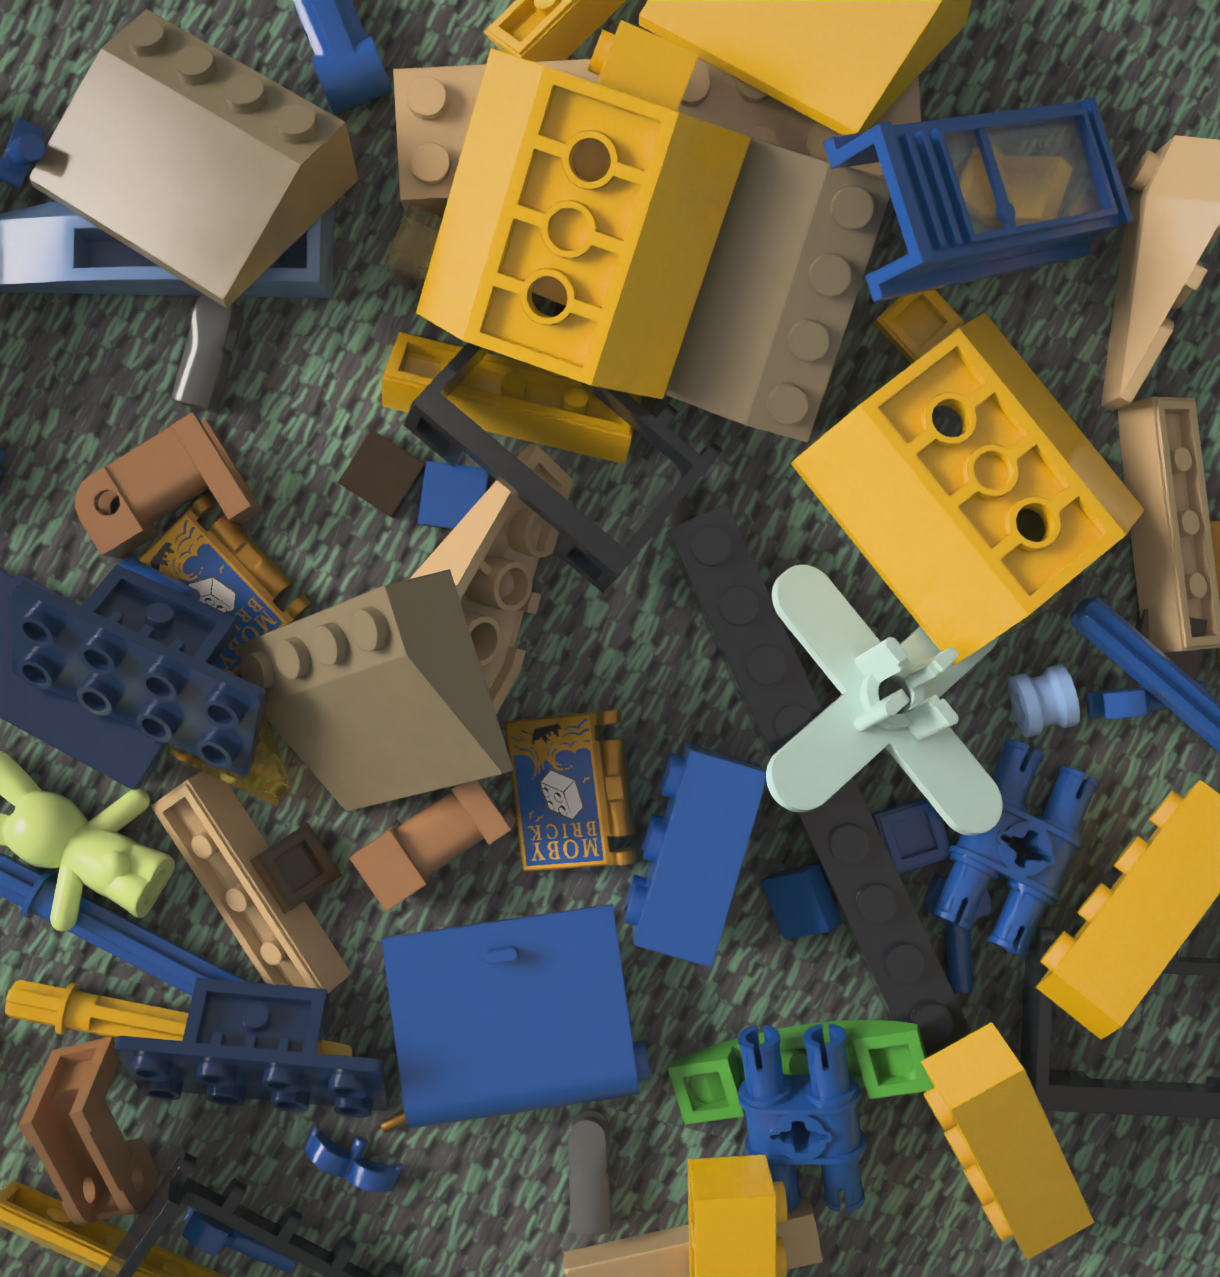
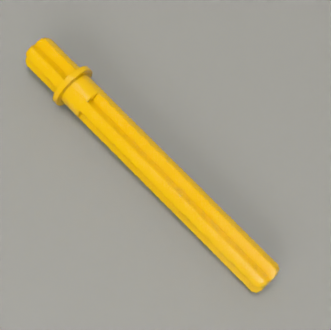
M25 980L15 981L11 989H9L5 1005V1013L10 1018L55 1026L57 1034L65 1035L71 1029L106 1037L112 1036L113 1038H117V1036H131L182 1041L189 1014L81 992L79 984L75 983L68 984L65 989ZM322 1040L320 1054L353 1057L351 1046Z

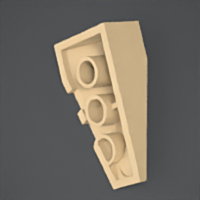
M1175 135L1156 153L1150 150L1146 151L1131 175L1128 186L1135 189L1136 192L1129 207L1134 221L1125 224L1101 400V406L1110 411L1132 403L1173 332L1174 321L1166 317L1171 308L1177 310L1182 306L1192 290L1198 289L1208 271L1203 268V262L1199 261L1202 253L1210 248L1220 234V140Z
M528 444L517 458L568 501L573 479L538 445ZM498 480L494 482L411 577L415 578L448 569L451 570L496 714L521 671L526 650L514 647L524 611L536 614L542 594L532 592L533 578L538 560L553 553L559 534L556 529Z

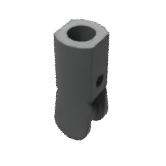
M204 294L198 298L194 306L188 335L189 341L185 345L171 400L217 414L232 361L231 354L234 352L244 321L243 312L235 302L228 308H225Z
M589 1108L579 1112L573 1119L568 1135L571 1233L591 1236L611 1232L613 1213L611 1164L608 1163L610 1159L609 1123L602 1112Z

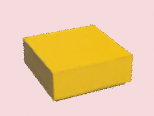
M934 289L899 297L873 323L902 355L913 364L961 327L965 321Z

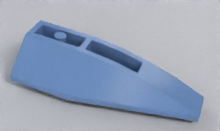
M56 201L0 214V292L203 295L200 291ZM334 204L239 297L333 298Z

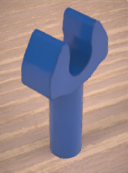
M20 117L16 119L8 133L7 138H9V142L0 159L1 181L20 189L31 163L41 159L45 154L46 147L41 138L44 132L43 129Z
M1196 680L1203 688L1207 690L1205 684L1201 680ZM1144 687L1116 688L1086 693L1088 718L1106 717V719L1138 717L1146 716L1148 712L1168 709Z
M940 874L935 875L924 896V910L931 917H935L930 913L932 908H935L946 882V879ZM987 889L971 922L972 925L978 918L989 915L992 912L991 897ZM944 918L943 920L939 919L945 925L947 980L953 993L973 992L971 929L967 931L947 923Z
M191 1206L183 1218L187 1225L181 1235L195 1247L212 1256H217L226 1246L286 1273H290L297 1262Z

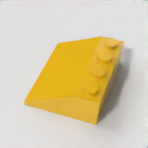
M648 0L639 14V26L666 40L699 53L700 59L841 135L868 131L967 24L972 0Z

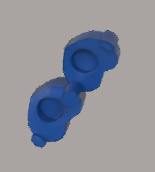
M315 1124L304 1147V1152L308 1154L311 1161L321 1171L333 1176L344 1177L351 1184L364 1191H392L404 1167L403 1164L392 1166L361 1158L368 1143V1140L361 1136L356 1137L350 1152L326 1137L320 1131L318 1124Z

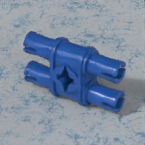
M1005 739L1004 748L991 776L1002 796L1003 809L1001 817L991 830L973 836L961 834L956 846H950L948 850L950 853L949 860L954 862L935 908H932L930 914L942 920L944 918L947 923L970 931L972 927L971 922L989 880H997L999 878L1006 882L1004 886L1009 889V893L992 933L986 941L998 947L1002 946L1003 950L1026 958L1029 953L1028 948L1046 906L1053 907L1055 903L1060 901L1061 896L1058 894L1060 885L1075 850H1081L1083 846L1081 841L1082 835L1078 833L1079 827L1095 789H1098L1100 782L1092 776H1088L1086 780L1084 779L1086 773L1074 768L1061 766L1058 771V778L1041 817L1029 815L1026 813L1027 809L1022 803L1039 763L1043 761L1045 755L1037 749H1032L1029 752L1030 746L1013 739ZM1001 837H1015V844L1022 848V852L1028 854L1030 858H1016V852L1009 848V843L1004 842Z
M823 1024L810 1027L803 1035L804 1046L807 1051L809 1074H783L779 1031L772 1026L764 1025L765 1043L760 1045L758 1025L745 1028L738 1036L745 1080L738 1091L739 1105L745 1110L748 1128V1135L745 1139L746 1153L748 1155L766 1154L772 1181H783L787 1211L794 1209L800 1204L802 1199L798 1186L796 1165H821L824 1202L829 1209L840 1212L839 1191L844 1190L846 1212L859 1209L865 1201L859 1160L865 1153L867 1140L865 1133L860 1129L858 1104L862 1097L860 1086L849 1074L845 1030L835 1024H829L830 1042L825 1047Z

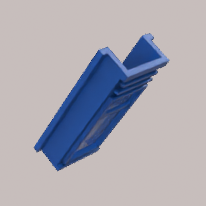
M1095 96L1088 97L1080 102L899 125H892V122L879 123L864 133L833 136L823 142L831 169L880 162L909 253L866 275L873 302L1079 259L1092 254L1088 241L1134 221Z

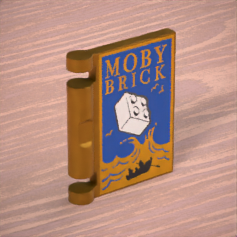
M207 493L195 501L190 509L138 560L200 592V601L237 618L234 636L213 664V666L237 676L241 672V658L237 645L293 623L312 606V603L304 594L296 598L285 611L276 603V600L293 583L236 522L228 520L226 515L219 518L209 530L200 522L218 504Z
M621 709L505 722L508 753L513 767L511 778L523 872L605 865H628L639 862L637 848L613 850L611 837L635 834L624 738L599 739L598 725H613L622 722Z

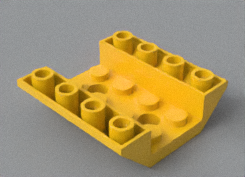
M491 48L416 314L462 341L595 387L663 399L751 137ZM587 139H597L604 143L609 150L611 158L610 167L606 175L600 180L593 182L582 179L576 173L573 165V155L576 148ZM541 277H554L561 281L566 288L568 295L567 305L557 316H548L541 313L533 303L532 289Z
M986 313L981 314L951 333L858 405L791 463L941 652L949 647L957 650L958 657L951 663L952 666L957 665L1035 611L1126 536L1145 510ZM946 406L957 412L962 422L960 436L948 437L936 430L932 420L934 407ZM1021 509L1033 510L1042 518L1045 532L1040 542L1027 540L1019 533L1016 518Z

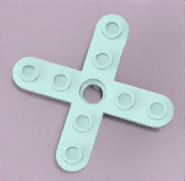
M796 565L783 572L776 579L772 588L773 607L780 619L842 695L770 759L766 770V782L775 801L785 809L793 812L813 810L824 804L880 751L886 748L949 827L960 834L968 836L978 835L991 830L998 823L1002 814L1003 803L1001 793L993 779L950 728V726L957 724L959 720L958 715L944 698L940 700L939 697L994 648L999 636L957 665L952 666L951 663L958 657L957 650L949 647L941 652L921 626L900 644L894 637H888L880 642L832 581L821 570L809 565ZM891 678L902 687V689L886 698L879 699V685L885 679ZM907 704V711L905 713L896 714Z

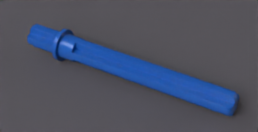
M1086 597L1079 602L1077 608L1070 615L1071 625L1220 753V701L1100 597Z
M0 853V896L22 907V916L31 918L36 914L51 922L50 916L57 881H55L56 873L46 870L42 874ZM84 895L81 896L77 922L68 932L193 996L196 978L249 982Z

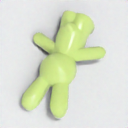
M0 751V795L15 806V810L10 816L0 813V846L9 847L22 860L35 867L59 868L50 916L52 927L57 931L63 932L75 926L83 885L100 895L108 897L136 918L145 917L170 879L175 868V861L170 855L136 843L131 838L117 832L149 807V794L143 789L130 790L88 822L84 814L71 800L57 793L42 791L17 762L8 754Z

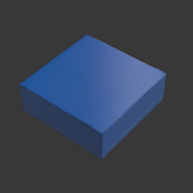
M426 461L417 524L454 529L487 492L490 474L483 468L456 465L453 468L447 463Z
M925 796L872 813L873 820L898 874L949 858L950 853L948 850L950 843L942 817Z
M819 864L775 872L761 880L784 939L827 933L842 924Z

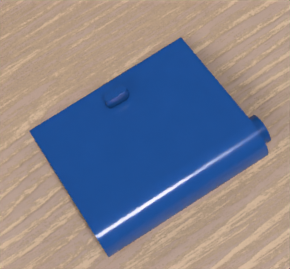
M613 904L395 935L381 939L403 1106L409 1129L639 1095L638 1081L651 1079L645 1040L632 1041Z

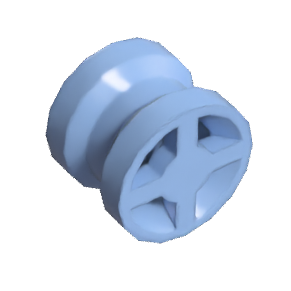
M1062 664L1046 667L1042 675L1030 677L1024 673L1009 677L1008 693L1015 721L1024 737L1040 735L1045 726L1053 724L1061 728L1078 725L1080 721V708L1076 689L1069 672Z

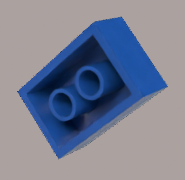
M688 742L683 743L680 755L669 752L659 789L662 790L661 795L668 797L662 816L651 813L641 850L644 851L643 859L649 861L645 877L633 875L623 910L626 912L624 923L632 925L635 946L712 968L766 784V770L759 764Z

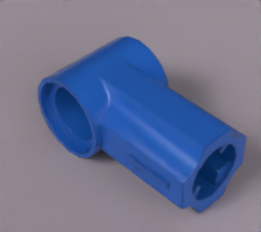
M293 0L305 35L308 37L316 56L312 58L313 66L334 115L393 92L371 35L366 37L352 0Z

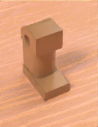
M194 412L170 425L169 428L122 457L89 475L80 484L75 495V509L79 520L101 556L119 559L160 534L154 525L155 521L207 489L211 490L228 520L243 524L263 512L262 507L207 419L200 421ZM119 497L120 506L118 510L114 513L113 504L115 500Z
M487 778L455 785L451 791L404 823L400 824L398 822L350 857V860L386 912L425 886L436 871L483 839L488 844H491L512 829L516 815L510 807L502 813L482 785Z
M112 1036L52 1050L18 1125L29 1146L33 1145L63 1202L61 1205L73 1224L78 1226L120 1215L141 1213L152 1197L160 1173L142 1137L125 1140L105 1101L120 1062L114 1051L115 1041Z

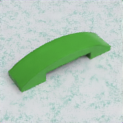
M841 1020L777 1029L781 1041L779 1045L783 1074H809L807 1051L803 1040L805 1031L812 1026L823 1024L826 1047L827 1043L830 1042L829 1024H835L843 1028L846 1033L847 1041L845 1045L849 1074L856 1080L860 1088L866 1087L869 1099L927 1092L934 1088L921 1061L927 1058L918 1024L889 1020ZM764 1032L759 1033L760 1045L765 1043ZM738 1038L706 1047L670 1061L667 1069L685 1125L745 1117V1110L739 1105L738 1091L745 1080Z

